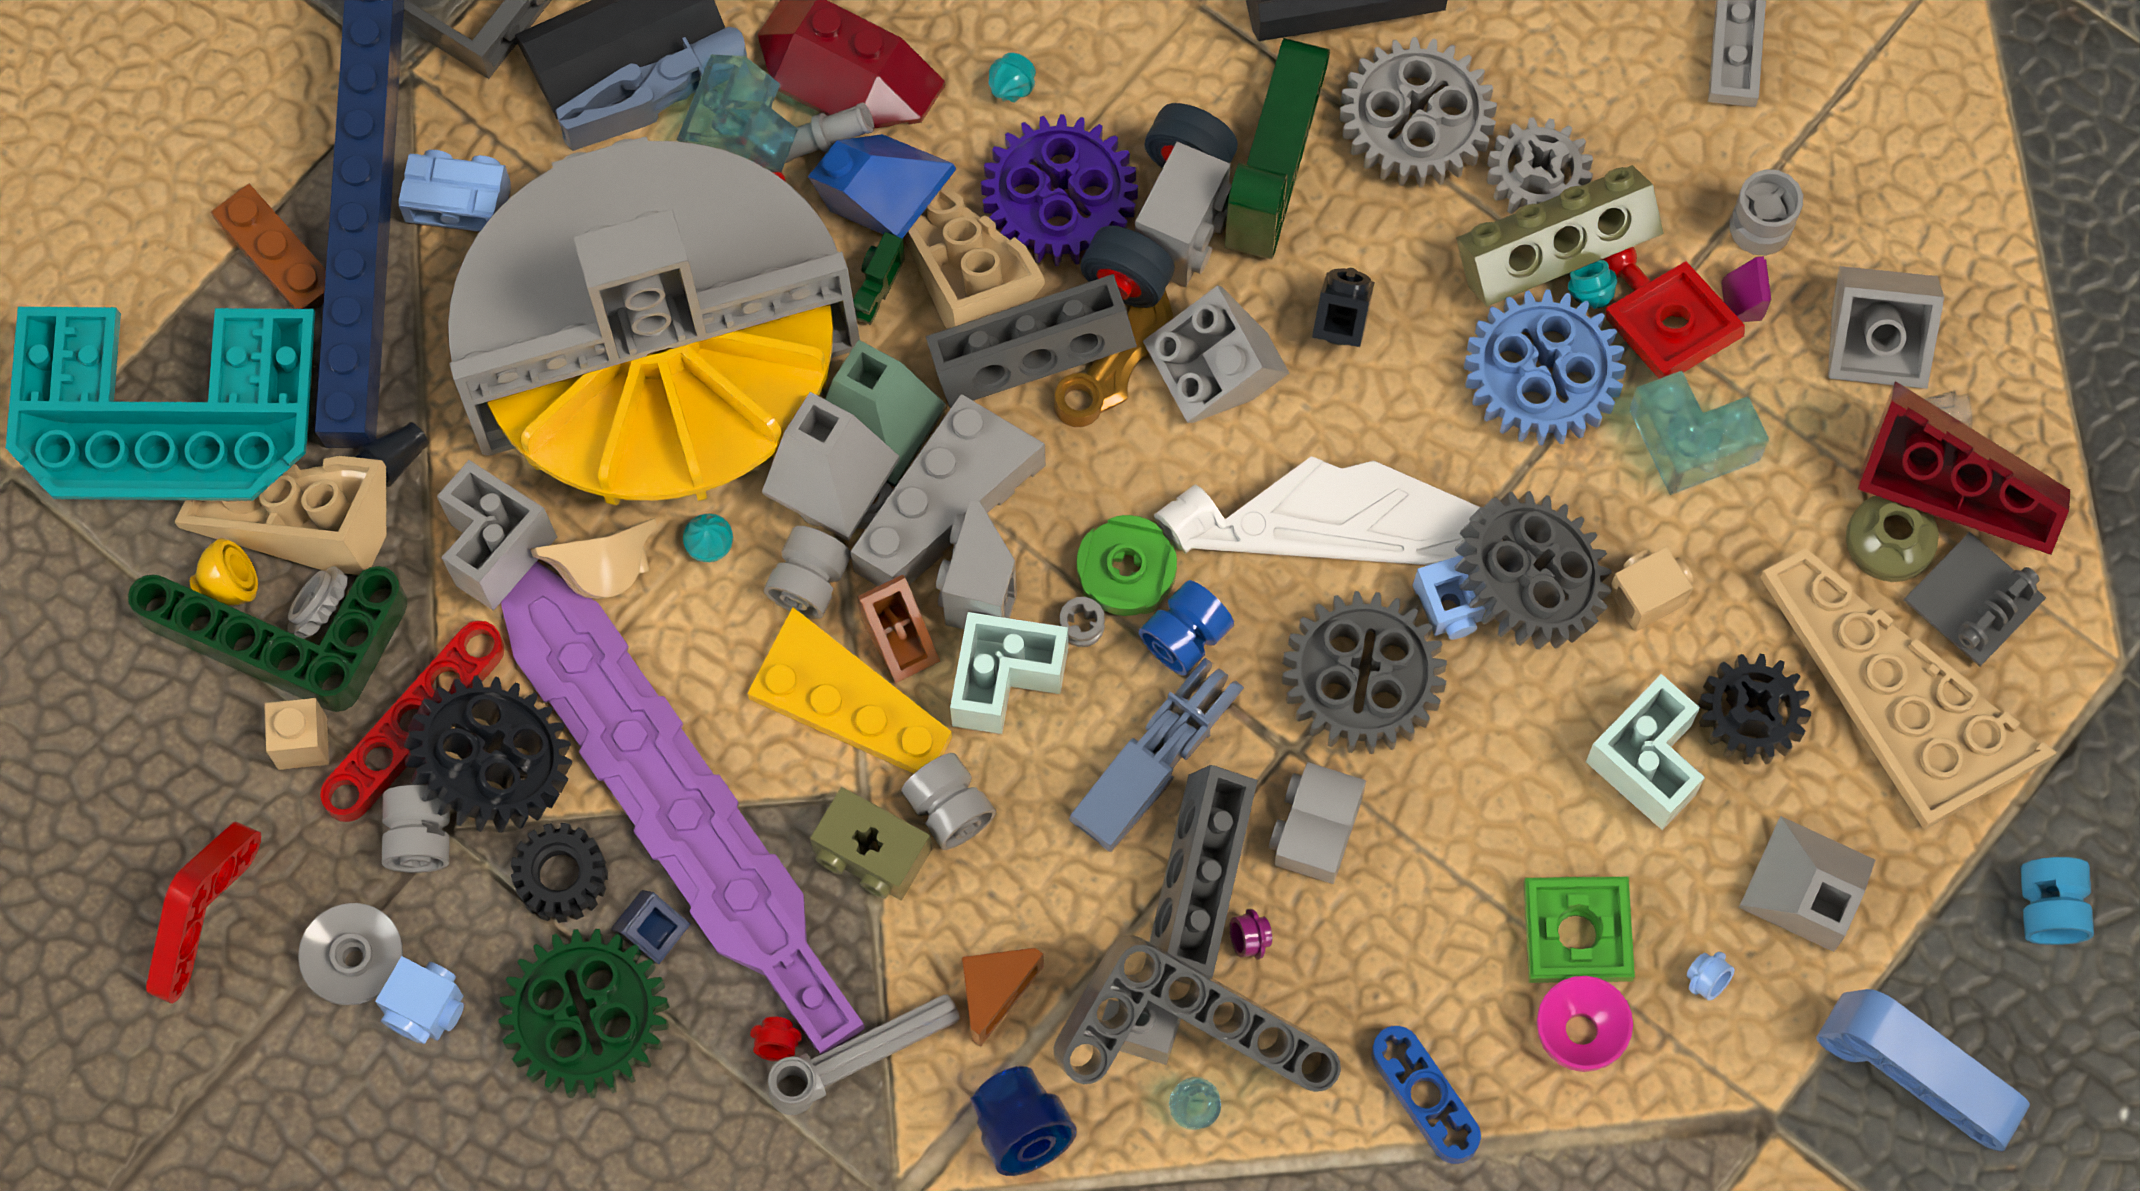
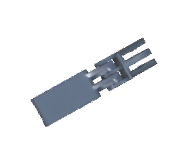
M726 27L693 44H689L686 37L682 38L684 50L673 55H666L658 62L643 67L631 63L617 70L556 109L564 142L574 151L655 123L659 118L658 113L675 102L687 99L690 94L701 89L704 90L708 98L711 97L709 88L745 71L748 67L747 52L742 33L737 28Z
M1207 658L1201 661L1175 694L1171 691L1169 692L1167 700L1146 725L1145 729L1147 732L1139 741L1132 738L1071 813L1069 821L1097 841L1107 851L1112 852L1161 796L1174 778L1171 774L1181 758L1187 760L1204 739L1210 737L1212 726L1244 689L1237 681H1233L1206 714H1204V711L1218 696L1228 679V674L1219 668L1207 678L1188 701L1187 699L1207 677L1213 663Z

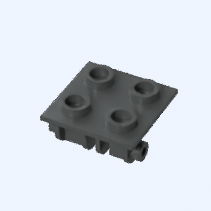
M1969 532L1903 601L1981 667L2037 609L2046 597L2037 590L2036 584L2040 581V578L2035 571L2029 567H2024L2021 571L2012 569Z

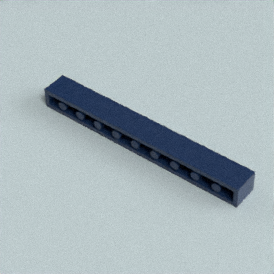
M344 0L315 432L326 448L359 449V447L376 440L405 0Z

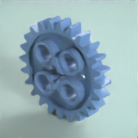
M1548 289L1545 290L1542 302H1536L1531 292L1525 291L1523 304L1520 306L1509 296L1504 304L1505 313L1492 306L1487 317L1489 323L1479 320L1475 329V334L1478 337H1470L1468 341L1467 351L1471 355L1465 357L1464 369L1472 373L1467 375L1465 385L1466 388L1478 389L1474 393L1473 405L1479 406L1488 403L1484 420L1487 422L1498 416L1501 417L1503 420L1500 433L1504 434L1512 426L1519 428L1518 441L1520 442L1525 440L1529 432H1536L1539 445L1543 446L1547 433H1554L1558 443L1564 444L1568 429L1579 439L1582 438L1586 429L1585 422L1598 428L1602 420L1600 411L1611 414L1615 405V401L1611 397H1619L1623 384L1618 380L1623 378L1626 365L1617 363V361L1621 360L1624 348L1617 345L1610 346L1614 342L1617 333L1616 329L1601 331L1600 328L1605 315L1600 313L1592 318L1586 316L1589 306L1587 301L1581 303L1576 309L1570 307L1571 296L1569 293L1562 297L1560 303L1553 302L1551 291ZM1555 331L1562 334L1566 340L1559 343L1551 342L1543 334ZM1521 333H1529L1531 338L1533 339V345L1531 341ZM1505 351H1513L1519 354L1523 360L1516 363L1507 362L1500 354ZM1537 360L1541 364L1540 367H1536ZM1550 367L1553 368L1552 375L1548 370ZM1574 371L1581 372L1587 376L1589 381L1583 384L1575 383L1567 377V374ZM1556 390L1562 396L1563 399L1567 400V402L1562 403L1558 399L1556 395ZM1531 391L1537 392L1546 401L1534 404L1527 401L1523 394Z

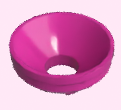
M1590 976L1571 977L1553 986L1544 996L1537 1015L1538 1037L1544 1050L1559 1065L1580 1072L1596 1071L1615 1062L1626 1050L1633 1031L1632 1012L1621 992L1610 983ZM1579 1016L1588 1018L1595 1025L1596 1038L1591 1043L1585 1045L1574 1043L1566 1033V1024L1569 1020Z

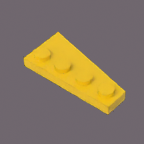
M792 607L747 693L749 700L913 774L932 760L944 755L952 739V731L794 607Z

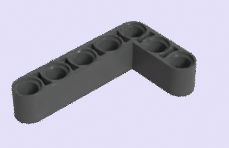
M1134 935L1123 936L1115 940L1109 947L1059 1033L1053 1047L1054 1058L1057 1064L1073 1081L1081 1084H1092L1100 1080L1107 1073L1147 1002L1151 1001L1307 1090L1318 1092L1332 1087L1338 1080L1341 1072L1340 1060L1337 1054L1317 1037L1143 938ZM1135 952H1145L1146 963L1143 969L1133 975L1125 974L1124 964L1126 959ZM1180 977H1189L1190 988L1188 993L1178 1000H1171L1169 998L1171 984ZM1108 998L1119 999L1118 1013L1109 1020H1098L1097 1011L1099 1005ZM1225 1002H1233L1234 1013L1231 1019L1224 1024H1214L1213 1015L1218 1006ZM1276 1027L1278 1030L1276 1042L1267 1049H1258L1259 1035L1267 1028ZM1082 1044L1092 1045L1093 1054L1091 1059L1082 1066H1072L1070 1057L1075 1048ZM1313 1052H1320L1321 1062L1319 1067L1310 1074H1303V1060Z

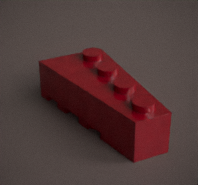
M1894 382L1863 463L1858 490L2052 555L2069 513L2070 489L1900 383Z

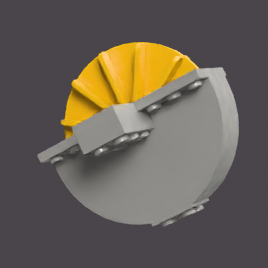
M647 136L638 139L619 140L612 146L588 153L576 152L570 154L562 160L552 162V169L525 185L492 215L471 245L456 278L450 302L448 321L449 348L452 362L449 364L478 445L483 455H494L517 448L536 470H542L559 481L585 492L604 496L607 504L618 505L621 499L654 501L680 498L696 494L698 501L708 499L707 490L722 486L748 473L766 461L770 456L775 458L785 430L809 392L819 396L821 390L826 387L831 358L850 353L857 341L860 340L849 273L843 252L837 251L833 238L821 218L796 190L770 170L731 152L701 144L677 141H648Z

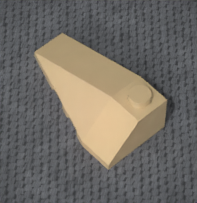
M946 184L904 236V240L946 329L1031 302L1045 285L1044 276L1027 247L1015 237L1009 240L997 231L995 222L986 215L979 217L964 205L963 198Z
M346 456L323 459V466L302 470L294 464L254 501L185 500L175 520V524L180 529L214 539L224 538L236 543L238 546L325 571L332 566H336L345 574L360 575L362 571L372 567L387 536L386 466L382 460Z

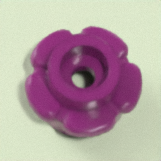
M1247 909L1246 914L1232 917L1230 921V938L1236 954L1240 958L1255 956L1258 960L1264 957L1265 948L1270 947L1272 944V930L1269 921L1264 916L1259 917L1254 909Z

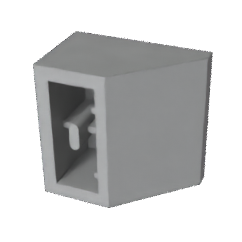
M970 499L966 514L956 515L950 536V543L954 544L952 560L942 561L936 581V589L940 590L938 606L944 607L945 624L963 630L965 629L968 612L1010 618L1017 596L1015 560L980 501Z

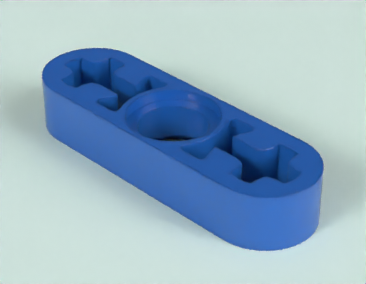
M1390 1026L1383 1029L1375 1038L1372 1047V1061L1436 1155L1443 1161L1451 1164H1460L1468 1161L1476 1153L1481 1140V1132L1477 1122L1411 1030L1402 1026ZM1389 1040L1396 1046L1402 1043L1408 1046L1404 1058L1412 1070L1417 1063H1421L1424 1069L1413 1072L1403 1084L1398 1080V1077L1404 1076L1405 1073L1402 1064L1396 1058L1388 1061L1384 1058L1388 1047L1386 1042ZM1420 1081L1432 1082L1440 1090L1441 1100L1432 1108H1421L1412 1100L1411 1088ZM1447 1106H1451L1455 1112L1449 1113L1446 1120L1456 1132L1462 1129L1468 1132V1136L1464 1141L1466 1149L1461 1150L1456 1144L1447 1147L1444 1144V1140L1448 1132L1441 1120L1434 1127L1430 1126L1428 1120L1439 1117Z

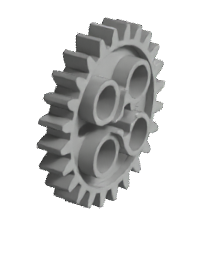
M1412 37L1410 49L1403 50L1401 44L1397 40H1393L1391 54L1387 55L1381 48L1376 47L1373 56L1374 63L1364 58L1359 60V73L1350 72L1347 82L1349 88L1342 90L1341 103L1345 106L1340 108L1339 121L1346 123L1343 128V139H1354L1351 154L1367 153L1364 160L1365 169H1369L1379 163L1382 165L1381 179L1384 180L1394 171L1398 173L1399 185L1403 186L1408 176L1412 175L1416 177L1420 188L1424 187L1426 175H1433L1437 183L1441 185L1444 183L1445 170H1449L1459 178L1462 175L1463 162L1471 166L1477 164V151L1486 152L1489 144L1487 136L1493 135L1496 121L1491 118L1495 117L1497 103L1489 101L1492 97L1493 86L1481 85L1485 71L1477 69L1469 72L1472 59L1470 55L1457 61L1454 59V45L1449 46L1444 53L1437 52L1436 39L1430 41L1427 49H1420L1417 37ZM1416 77L1424 80L1426 83L1416 86L1408 83L1406 79ZM1442 84H1443V85H1446V87H1444V88H1442L1441 90H1439L1436 94H1435V93L1433 94V92H1434L1440 85H1442ZM1428 103L1427 111L1425 112L1423 111V109L1425 108V105ZM1445 107H1455L1462 113L1455 116L1448 115L1442 109ZM1383 108L1390 110L1394 115L1380 117L1374 111ZM1410 111L1411 113H1413V115L1411 116V119L1408 121ZM1403 129L1402 133L1396 139H1389V137H1392L1393 135H1395ZM1421 138L1428 141L1430 145L1416 147L1410 143V140Z

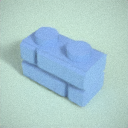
M427 150L424 155L410 153L404 173L405 179L402 182L399 196V208L407 223L480 232L492 215L508 200L511 181L506 166L500 165V162L492 157L479 155L474 156L471 161L453 159L450 154L440 150Z

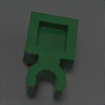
M885 232L878 247L872 245L868 249L861 268V272L865 274L866 279L853 299L857 320L869 325L874 321L881 300L886 299L905 260L902 238Z

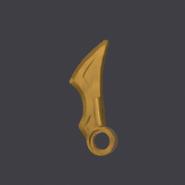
M1166 290L1160 301L1153 307L1138 308L1129 306L1127 314L1137 347L1095 360L1086 374L1073 373L1065 376L1058 383L1054 396V410L1057 417L1063 423L1072 427L1088 426L1099 418L1100 413L1127 401L1128 382L1132 371L1143 358L1150 354L1143 341L1173 319V312ZM1073 390H1083L1091 396L1093 402L1087 409L1074 410L1066 404L1065 397Z

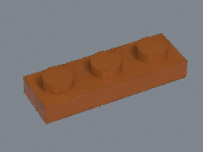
M250 183L211 211L214 220L293 309L316 310L324 304L326 269Z

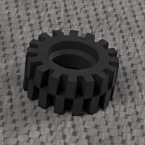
M552 823L543 825L545 831L537 834L535 829L527 834L530 840L526 844L522 841L519 842L516 847L518 856L517 858L512 857L511 867L513 869V874H511L512 883L521 901L524 902L526 908L532 914L537 912L540 918L546 921H550V917H555L558 923L567 922V916L574 915L576 920L584 917L582 911L587 907L592 911L598 905L596 901L597 896L603 897L606 891L604 880H608V870L598 844L593 837H588L585 830L578 827L575 831L568 823H561L559 829H554ZM566 855L573 858L579 865V874L576 881L569 888L559 891L545 887L540 880L542 866L551 857Z

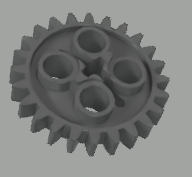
M1527 491L1519 499H1517L1513 492L1507 493L1501 500L1494 497L1469 518L1470 522L1459 533L1464 539L1455 547V552L1464 557L1455 565V570L1468 574V578L1459 587L1460 590L1474 591L1476 597L1468 605L1470 608L1480 606L1485 608L1486 613L1482 619L1483 624L1496 619L1500 622L1498 635L1503 637L1509 630L1515 631L1516 643L1519 646L1532 637L1536 649L1540 650L1549 641L1556 649L1567 640L1571 643L1575 642L1598 622L1597 617L1608 607L1602 600L1612 592V588L1602 582L1612 574V571L1609 568L1598 565V562L1607 553L1606 550L1592 548L1591 543L1598 535L1596 532L1582 533L1580 530L1584 522L1582 516L1571 522L1567 518L1568 505L1564 504L1555 511L1552 509L1551 499L1548 495L1536 504L1531 491Z
M1355 591L1352 605L1348 606L1336 595L1333 599V611L1329 612L1325 607L1317 604L1314 611L1317 622L1302 617L1299 628L1304 635L1291 633L1289 636L1288 645L1295 651L1284 652L1282 664L1292 669L1283 672L1282 684L1296 687L1287 692V704L1302 703L1297 710L1296 720L1299 722L1312 717L1313 723L1310 735L1315 736L1326 729L1329 731L1328 746L1330 747L1334 746L1339 738L1342 737L1347 739L1348 753H1353L1358 741H1365L1369 754H1374L1377 740L1383 739L1386 746L1393 750L1396 745L1397 733H1400L1408 741L1413 740L1415 730L1412 722L1426 728L1429 725L1430 717L1424 709L1430 711H1438L1441 700L1433 693L1444 692L1446 680L1435 675L1445 672L1447 660L1433 657L1441 652L1442 642H1426L1431 634V623L1416 627L1414 624L1418 610L1413 609L1404 616L1398 613L1400 607V599L1398 598L1392 601L1389 607L1386 608L1381 606V595L1379 592L1374 594L1370 604H1364L1359 591ZM1371 631L1375 634V641L1369 669L1370 674L1363 711L1357 714L1353 711L1359 668L1365 635ZM1337 637H1347L1355 643L1356 648L1349 652H1340L1332 647L1330 642ZM1388 645L1400 647L1405 652L1406 657L1399 661H1391L1386 659L1380 650ZM1328 684H1339L1347 690L1348 695L1340 700H1333L1323 693L1322 688ZM1380 692H1387L1397 699L1398 704L1392 708H1381L1374 703L1372 697Z

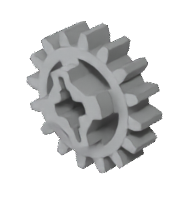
M1533 117L1529 118L1526 130L1522 131L1518 125L1513 123L1510 125L1509 138L1498 135L1494 147L1496 151H1490L1487 166L1491 167L1488 172L1487 183L1497 185L1494 193L1496 201L1505 198L1510 200L1507 212L1512 214L1519 207L1539 204L1560 195L1562 191L1569 187L1583 186L1591 182L1593 173L1588 170L1591 169L1593 157L1592 155L1582 154L1586 144L1584 138L1575 141L1570 140L1571 126L1568 125L1559 132L1554 130V119L1549 118L1544 128L1538 127ZM1515 155L1517 157L1514 170L1509 173L1508 162ZM1570 166L1571 179L1565 185L1563 182L1565 176L1563 174H1565L1566 168Z

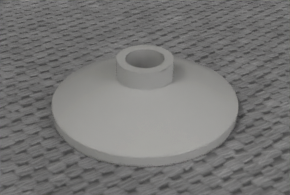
M361 903L341 904L324 911L308 926L299 946V967L308 986L324 1000L339 1005L362 1004L378 997L399 959L403 956V944L395 924L382 911ZM353 951L362 952L363 959L359 965L354 967L346 965V957L349 953Z

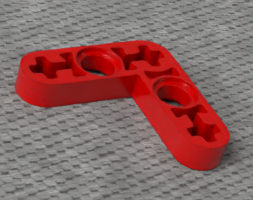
M233 822L174 876L163 903L146 984L147 993L172 1004L182 996L193 972L206 908L250 867L260 847L261 832L239 822Z

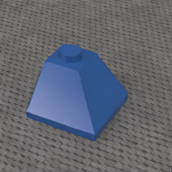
M880 134L837 140L808 178L830 212L883 235L887 232L903 239L956 171V167L949 161Z

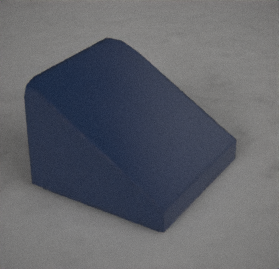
M642 890L616 921L611 930L620 935L631 946L635 944L639 946L642 954L659 965L691 924L654 892Z

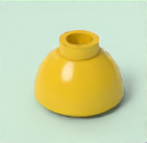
M224 538L217 539L204 550L197 563L196 574L192 575L189 580L192 590L228 606L242 605L254 600L258 590V578L251 560L240 546Z

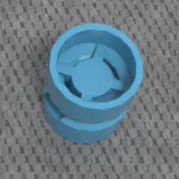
M2051 857L2031 860L2020 867L2022 896L2030 901V904L2023 909L2024 935L2027 941L2044 945H2064L2084 942L2094 936L2092 906L2084 902V898L2091 893L2090 866L2087 861L2070 857Z

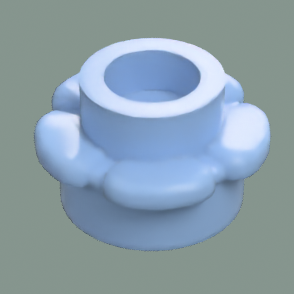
M1717 952L1714 956L1703 953L1695 959L1687 972V978L1691 980L1689 984L1690 992L1695 995L1701 994L1710 1001L1715 999L1727 987L1734 975L1735 969L1725 961L1726 955L1723 952Z

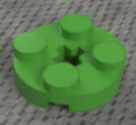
M1121 515L1108 519V523L1099 526L1095 531L1093 528L1085 535L1078 550L1077 577L1084 597L1095 600L1100 604L1103 611L1111 614L1133 616L1154 612L1159 607L1160 602L1169 595L1176 579L1177 557L1173 545L1171 547L1169 540L1163 535V530L1154 522L1139 516ZM1125 555L1133 556L1134 565L1141 567L1138 572H1131L1130 576L1120 575L1119 569L1112 566L1114 562H1122Z

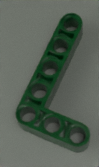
M1283 38L1247 164L1238 163L1234 174L1228 201L1225 248L1273 259L1325 78L1330 49Z
M369 567L356 578L319 646L159 575H145L137 579L130 587L128 593L129 605L143 626L149 631L301 699L316 698L322 708L334 712L347 710L359 699L407 608V596L394 572L386 567ZM387 588L392 590L387 600L380 603L370 602L371 596L379 589ZM157 597H167L165 604L160 609L146 611L147 605L151 600ZM203 616L211 617L209 624L202 630H190L191 624L197 618ZM361 631L369 633L364 643L359 646L351 647L346 645L348 638L352 634ZM249 635L255 636L254 643L249 648L241 651L234 650L235 644L240 638ZM287 656H300L299 662L292 669L278 670L280 662ZM333 675L345 676L340 687L329 691L322 689L324 682Z

